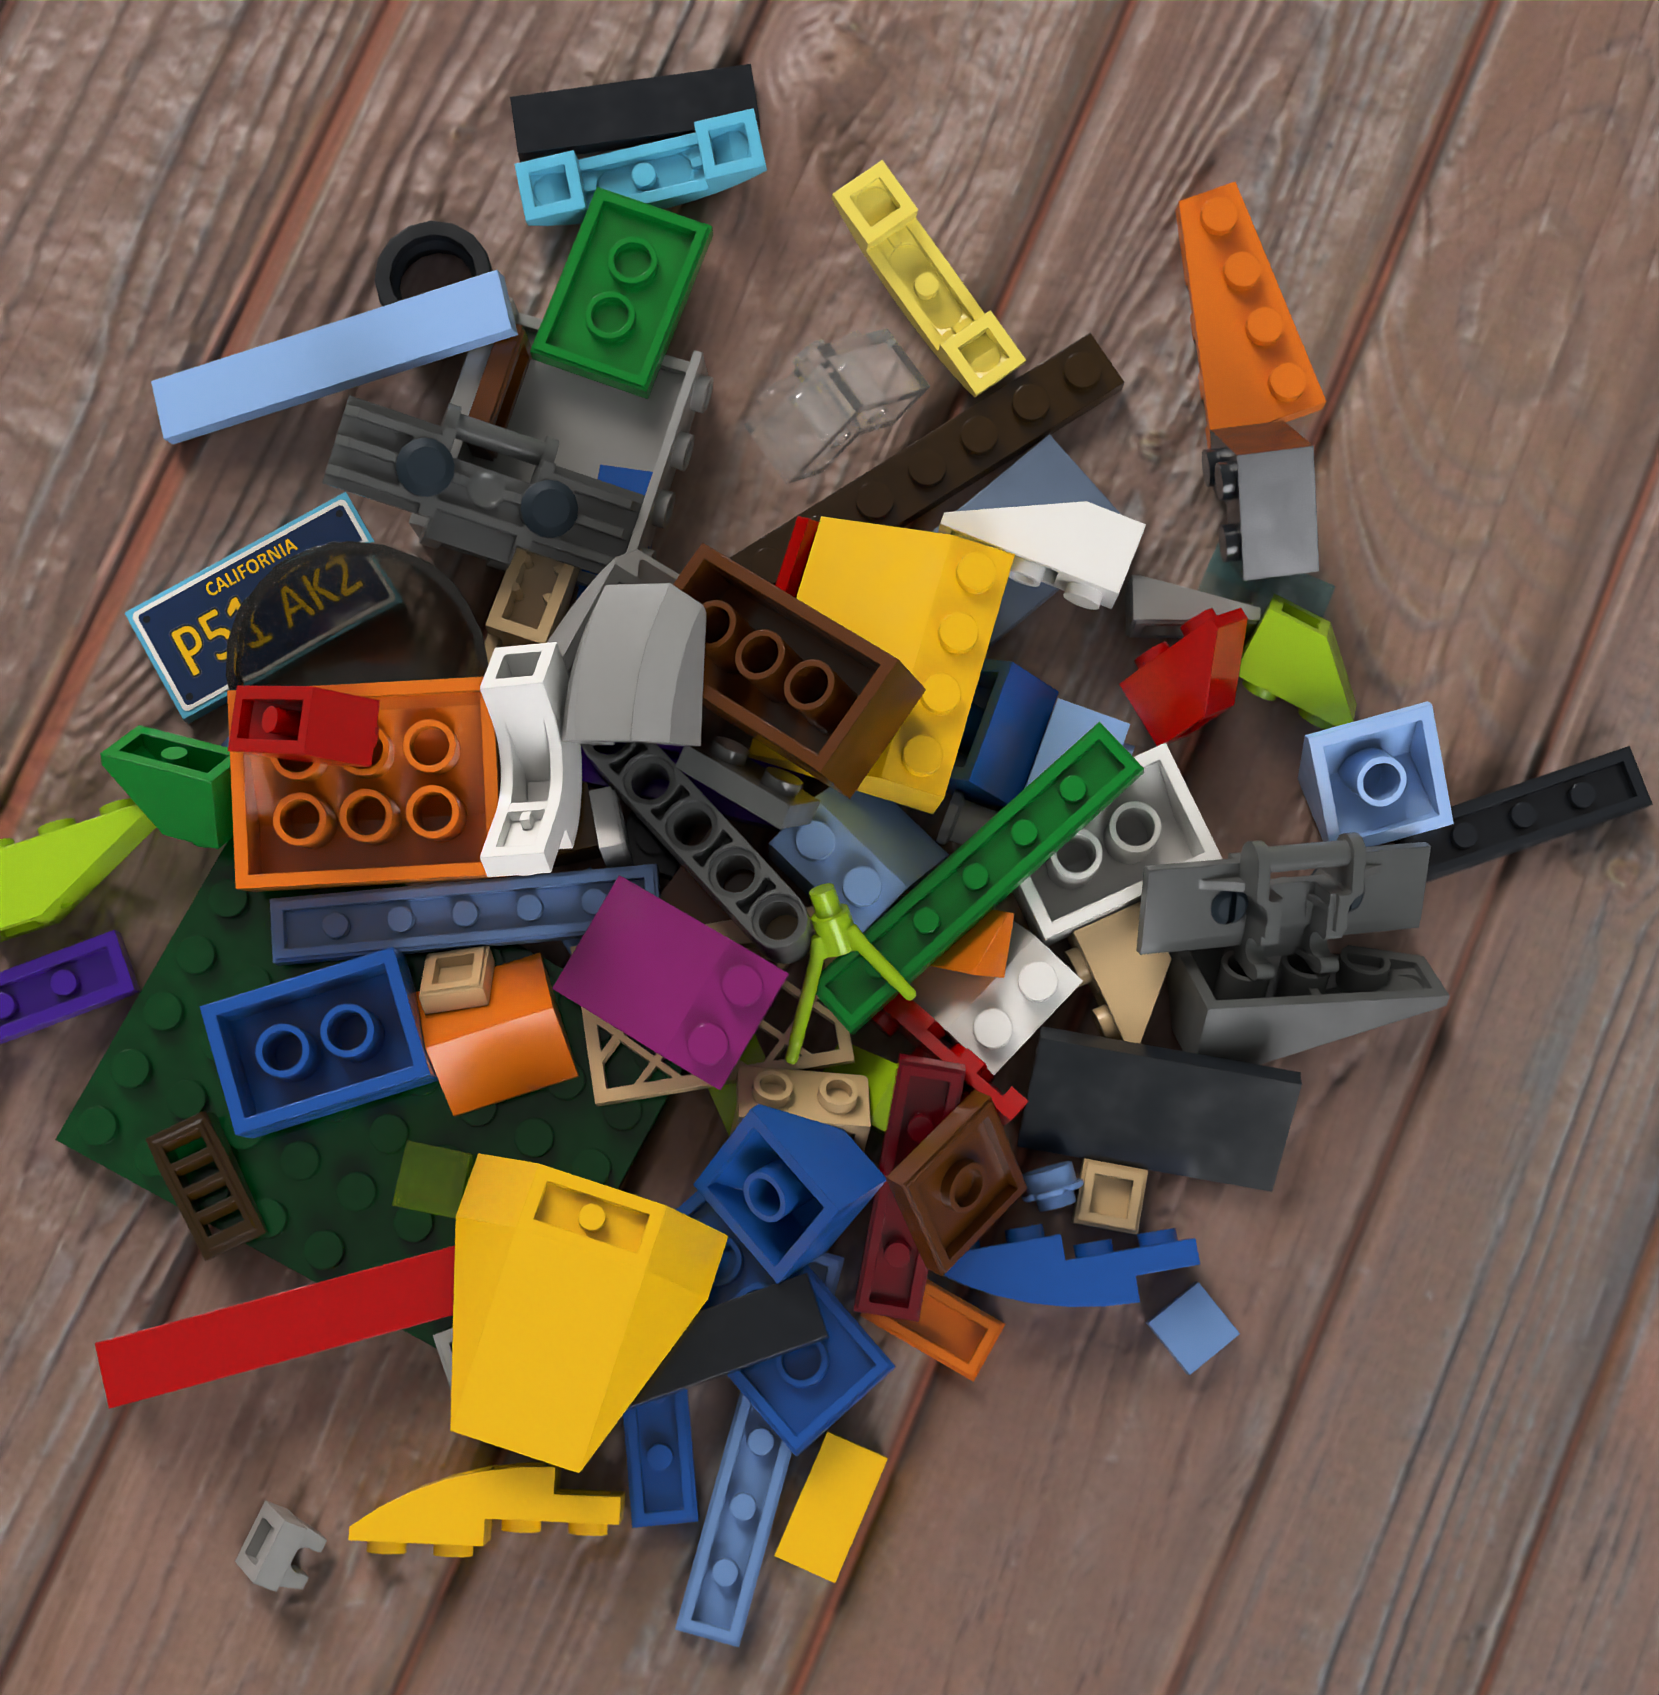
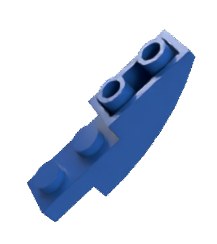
M1043 1224L1004 1230L1006 1243L981 1247L980 1240L978 1239L943 1276L959 1284L991 1295L1033 1304L1063 1307H1105L1139 1303L1137 1275L1200 1265L1196 1238L1178 1240L1176 1228L1137 1234L1139 1247L1117 1251L1113 1249L1112 1239L1073 1245L1075 1258L1065 1259L1061 1234L1045 1236Z

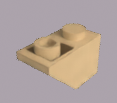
M1141 901L1073 931L1067 938L1072 949L1064 952L1068 967L1083 980L1079 987L1088 984L1097 1002L1098 1007L1091 1010V1015L1100 1037L1139 1044L1142 1041L1171 961L1169 952L1140 955L1136 951Z

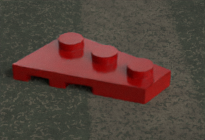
M899 993L870 1019L889 1038L896 1031L903 1035L916 1048L910 1054L912 1056L965 1064L966 1073L960 1103L974 1089L990 1096L1002 1126L1012 1121L1029 1102L1013 1087L1005 1094L992 1083L995 1078L987 1069L986 1063L969 1048L966 1049L957 1042L952 1046L944 1038L947 1034L944 1028L914 1000L908 1001Z

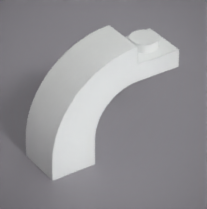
M557 642L495 648L480 686L481 694L496 733L501 768L498 806L480 855L487 877L530 876L540 873H551L558 850L569 849L574 846L581 808L582 756L580 743L561 741L569 676Z

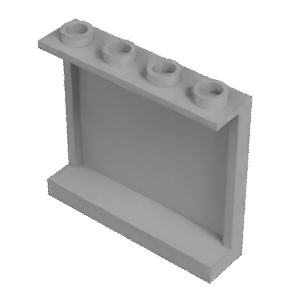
M509 297L515 323L523 325L532 347L543 319L519 313L513 298ZM494 343L469 350L450 402L462 407L461 414L469 416ZM694 350L690 361L665 355L648 399L531 358L507 429L543 442L546 436L559 440L554 463L557 466L598 479L600 464L653 472L626 553L638 549L656 560V551L648 549V546L651 547L657 527L665 529L671 519L676 495L675 492L669 490L676 469L685 471L689 464L695 436L690 434L689 430L695 412L703 414L708 407L714 379L708 376L703 352ZM456 438L451 449L453 458L530 483L535 469V465L498 453L497 459L494 458L493 462L474 457L467 443ZM412 513L409 524L420 539L421 532L428 518ZM445 543L440 545L444 548L487 560V557ZM580 569L575 586L579 587V585L588 587L597 575Z

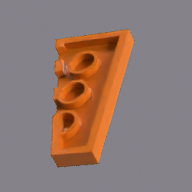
M1236 181L1179 201L1175 212L1185 285L1188 286L1192 312L1190 322L1192 337L1196 341L1200 371L1198 380L1201 400H1204L1207 422L1205 432L1208 449H1211L1210 430L1276 421L1288 422L1322 410L1327 401Z

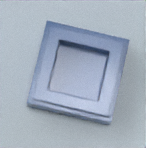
M1194 1282L1145 1322L1187 1375H1191L1240 1334L1199 1282Z

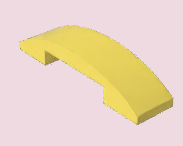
M883 160L832 194L831 198L850 233L891 297L934 354L969 393L976 398L1025 364V357L992 311L983 312L917 220L918 208Z

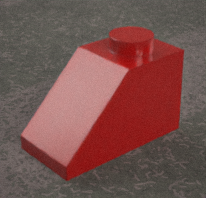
M237 685L228 751L326 765L371 767L373 750L379 737L377 721L380 700L313 686Z

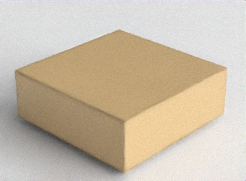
M479 946L426 955L419 992V1000L425 1014L489 1005L495 967L490 946Z
M1086 1158L1082 1159L1079 1178L1083 1179L1084 1185L1077 1189L1071 1223L1137 1235L1148 1170Z

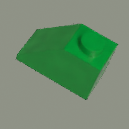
M138 725L100 753L102 766L163 835L192 842V844L198 847L215 849L221 848L234 837L230 751H228V747Z

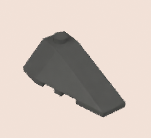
M1352 945L1344 947L1340 954L1331 953L1339 961V970L1332 973L1318 974L1308 966L1301 956L1293 954L1266 957L1274 965V978L1252 980L1246 975L1235 959L1233 946L1169 952L1171 961L1166 972L1171 1027L1184 1052L1258 1065L1447 1006L1450 997L1424 956Z

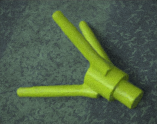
M832 883L818 885L809 891V896L815 913L811 916V921L816 934L811 937L810 958L785 1060L789 1064H796L798 1062L824 959L842 956L851 951H858L906 1000L911 1001L916 997V990L868 941L859 927L854 924L848 905L840 903Z

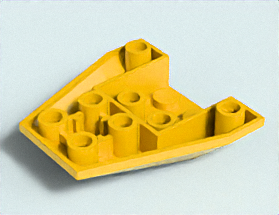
M478 1153L456 1214L450 1431L580 1474L707 1302L728 1235L667 1205L539 1163Z

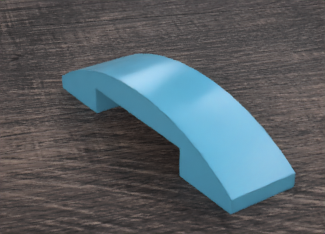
M754 108L694 122L695 133L579 160L575 151L572 150L514 164L527 225L555 226L582 224L597 187L661 209H666L716 194L767 171Z

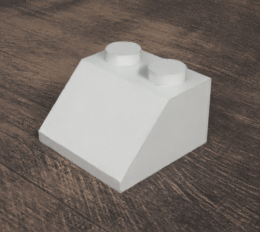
M1013 921L1004 978L972 975L929 966L910 985L916 990V997L913 1000L944 1028L947 1033L944 1038L952 1046L957 1042L966 1049L969 1048L986 1063L987 1069L994 1076L1083 980L1035 935Z

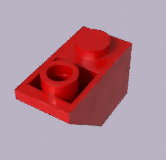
M1210 608L1194 616L1179 628L1184 635L1182 639L1171 647L1167 641H1164L1138 656L1134 663L1139 670L1119 683L1156 746L1164 743L1168 745L1190 736L1234 706L1248 621L1242 608L1217 615L1214 609Z

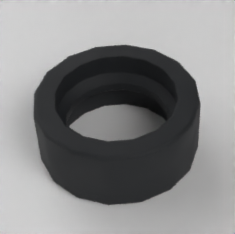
M427 221L408 226L389 240L378 257L374 281L381 306L403 300L400 290L401 278L407 268L421 257L436 253L455 255L463 260L470 269L471 276L475 277L493 271L486 250L473 234L453 223Z

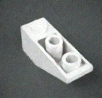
M1084 501L944 512L938 533L955 535L1015 554L1009 578L1032 587H1038L1043 582L1065 591L1063 596L1071 603L1086 609L1097 610L1100 605L1112 609L1146 524Z

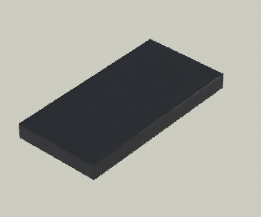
M1041 1026L1026 1099L1029 1102L1023 1108L1017 1147L1272 1192L1302 1086L1301 1072Z

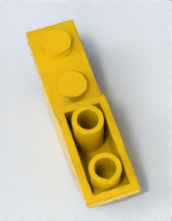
M520 1462L487 1466L433 1481L387 1502L349 1526L348 1540L367 1541L366 1552L374 1554L407 1553V1543L433 1544V1555L471 1557L473 1556L474 1546H484L491 1540L492 1519H501V1530L506 1532H541L542 1521L568 1522V1534L603 1536L608 1534V1524L619 1525L624 1519L625 1491L560 1488L561 1468L545 1462Z

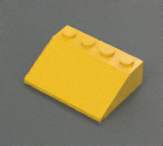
M821 516L796 598L899 659L926 689L856 791L930 814H934L941 804L947 791L1015 554L950 534ZM752 739L749 758L814 777L758 740Z

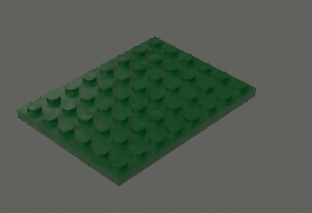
M232 837L225 844L55 1140L177 1206L145 1139L204 1111L216 1113L268 1229V1233L245 1244L318 1283L454 1246L456 1214L478 1153L539 1163L619 1190L671 1094L597 1107L594 1099L581 1006L553 989L579 1073L577 1078L456 1117L451 1112L439 1081H435L253 1139L235 1135L200 1006L348 961L337 960L281 966L274 964L270 899L406 887L408 885L387 884L260 892L236 889L234 837ZM518 944L490 947L495 967L535 954ZM437 952L404 954L416 992L420 991L426 955ZM543 958L553 988L563 968ZM599 1027L603 1050L612 1036ZM626 1035L631 1040L636 1042L638 1045L643 1047L645 1050L650 1052L652 1055H656V1052L641 1044L632 1037ZM620 1043L605 1063L608 1088L634 1084L649 1062ZM666 1058L663 1062L682 1075L683 1068ZM657 1069L648 1082L670 1077ZM203 1137L176 1149L175 1152L179 1160L206 1148L207 1145ZM214 1161L186 1174L190 1185L220 1171ZM226 1185L197 1199L201 1210L232 1195ZM237 1209L208 1224L222 1231L243 1221L244 1218L240 1210ZM453 1316L402 1330L437 1349L433 1335L453 1328Z

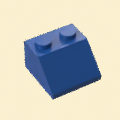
M984 659L946 793L953 795L956 789L964 792L965 799L968 801L1005 807L1025 788L1059 692L1012 661Z
M758 1104L749 1110L693 1185L775 1282L779 1284L826 1253L887 1180L844 1129Z

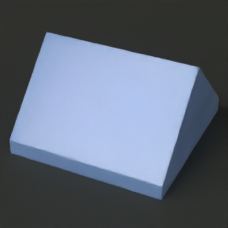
M1423 702L1305 735L1298 781L1323 842L1336 841L1339 835L1343 833L1355 832L1362 837L1365 847H1370L1454 824L1433 706L1430 702Z

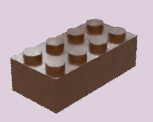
M702 542L673 584L701 603L706 610L702 705L848 799H851L926 689L896 657Z

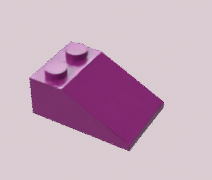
M619 875L552 989L669 1061L721 1090L787 980L789 973Z

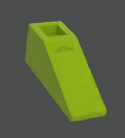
M131 798L106 804L99 809L101 816L80 823H76V820L73 818L49 822L37 829L39 836L15 843L12 838L0 839V942L59 924L157 828Z

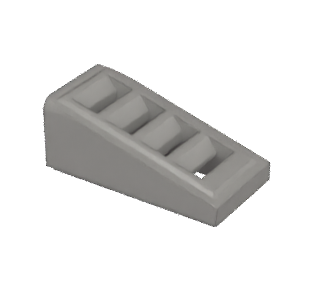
M1131 575L1125 589L1126 636H1129V638H1183L1184 635L1179 628L1199 613L1213 608L1215 613L1220 615L1242 608L1248 618L1245 638H1248L1260 622V607L1142 575Z

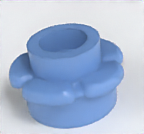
M1072 1161L1047 1165L1023 1174L1027 1185V1193L1021 1195L1024 1202L1036 1200L1039 1212L1061 1208L1076 1202L1074 1190L1082 1187L1084 1181L1083 1179L1076 1178Z

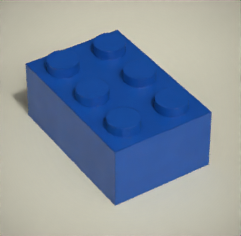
M394 947L200 1006L235 1135L253 1139L438 1081L425 1050L417 996L405 955Z

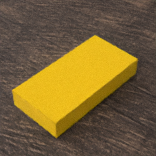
M827 1430L774 1556L835 1583L888 1458Z

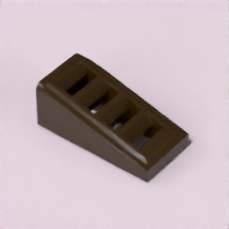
M209 1111L198 1113L145 1139L155 1163L205 1261H209L268 1233V1229L216 1113ZM203 1137L207 1145L206 1148L179 1160L175 1152L176 1149ZM215 1161L220 1172L190 1185L186 1174ZM227 1185L232 1196L201 1210L197 1199ZM237 1209L240 1210L244 1218L243 1221L212 1235L208 1223Z

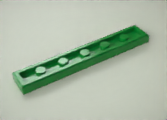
M1099 721L863 934L909 984L912 983L1143 775L1144 768ZM851 951L845 955L838 956L823 969L816 991L817 997L852 1035L899 994L858 951Z

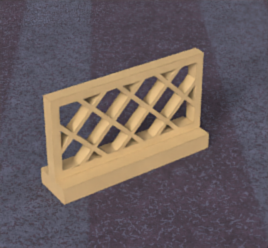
M805 907L811 918L815 913L814 907ZM789 915L778 916L767 926L766 936L775 940L786 939L797 929L798 919ZM732 920L705 924L763 959L771 961L760 952ZM577 946L570 947L571 955L573 954ZM837 957L824 959L825 968ZM778 963L777 967L785 971L790 963ZM786 980L782 989L799 1000L801 990ZM815 995L812 1010L835 1025L839 1049L811 1054L801 1047L796 1064H789L785 1059L777 1060L786 1047L788 1048L793 1022L783 1034L763 1020L758 1028L773 1037L778 1043L762 1063L747 1065L739 1060L725 1085L736 1083L738 1069L741 1066L811 1071L855 1063L850 1032L829 1009L819 1003L820 999ZM581 1007L594 1099L597 1107L714 1087L693 1074L680 1075L663 1062L665 1059L658 1053L655 1056L627 1037V1034ZM599 1027L612 1036L603 1050ZM620 1043L649 1062L634 1084L608 1088L605 1063ZM657 1069L670 1077L648 1082Z

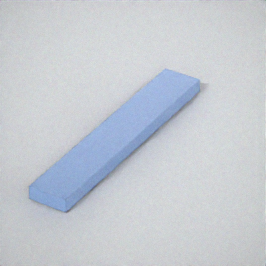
M494 270L151 381L163 438L174 445L517 336L518 332L505 278L498 270Z

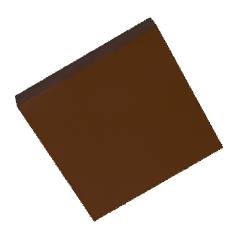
M975 1089L886 1177L925 1267L940 1276L947 1273L1027 1190V1185L992 1098Z

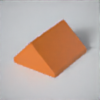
M540 952L494 967L489 1005L425 1014L419 1000L420 991L416 992L425 1050L454 1117L579 1077Z

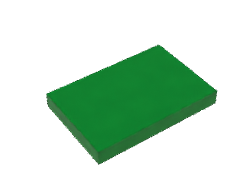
M597 187L530 349L532 359L648 399L712 240L713 227Z

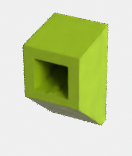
M1274 593L1260 618V622L1243 650L1239 677L1243 679L1242 685L1249 692L1262 699L1274 701L1276 697H1279L1299 707L1298 713L1303 719L1325 730L1332 728L1333 725L1340 726L1354 722L1357 703L1331 622Z

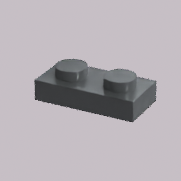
M715 736L713 741L701 742V746L683 747L675 766L676 768L773 826L785 829L807 825L812 822L820 800L801 789L803 782L795 775L776 767L764 768L748 758L750 751L742 744L729 738Z

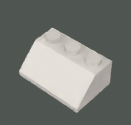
M1166 743L1135 756L1134 758L1144 768V774L1012 892L1031 933L1046 946L1069 937L1073 931L1140 902L1144 866L1223 859Z

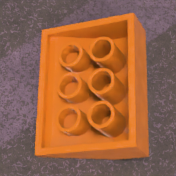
M484 677L313 686L380 700L377 721L379 737L373 750L371 767L326 765L230 752L236 889L260 892L511 877H487L480 859L498 806L501 782L497 737L480 691ZM227 690L229 738L236 690Z

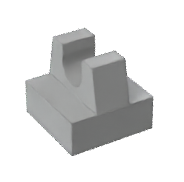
M265 1500L235 1562L253 1584L277 1592L279 1586L303 1590L309 1577L301 1568L291 1565V1562L297 1550L301 1548H310L313 1551L322 1552L327 1540L319 1531L293 1515L289 1509Z

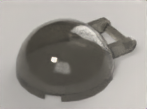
M355 540L314 546L281 561L273 567V570L243 600L227 641L226 679L229 690H236L237 685L320 686L484 677L488 667L482 629L468 600L443 572L422 557L384 543Z

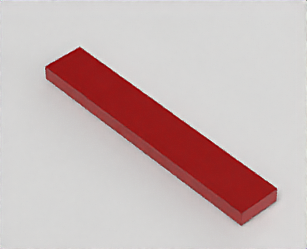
M455 1245L96 1342L95 1348L109 1409L453 1316Z

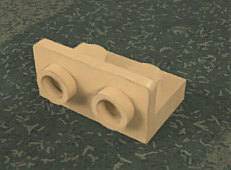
M739 1067L736 1077L737 1105L730 1135L749 1110L761 1104L844 1129L864 1152L871 1128L867 1077L854 1074L767 1067Z

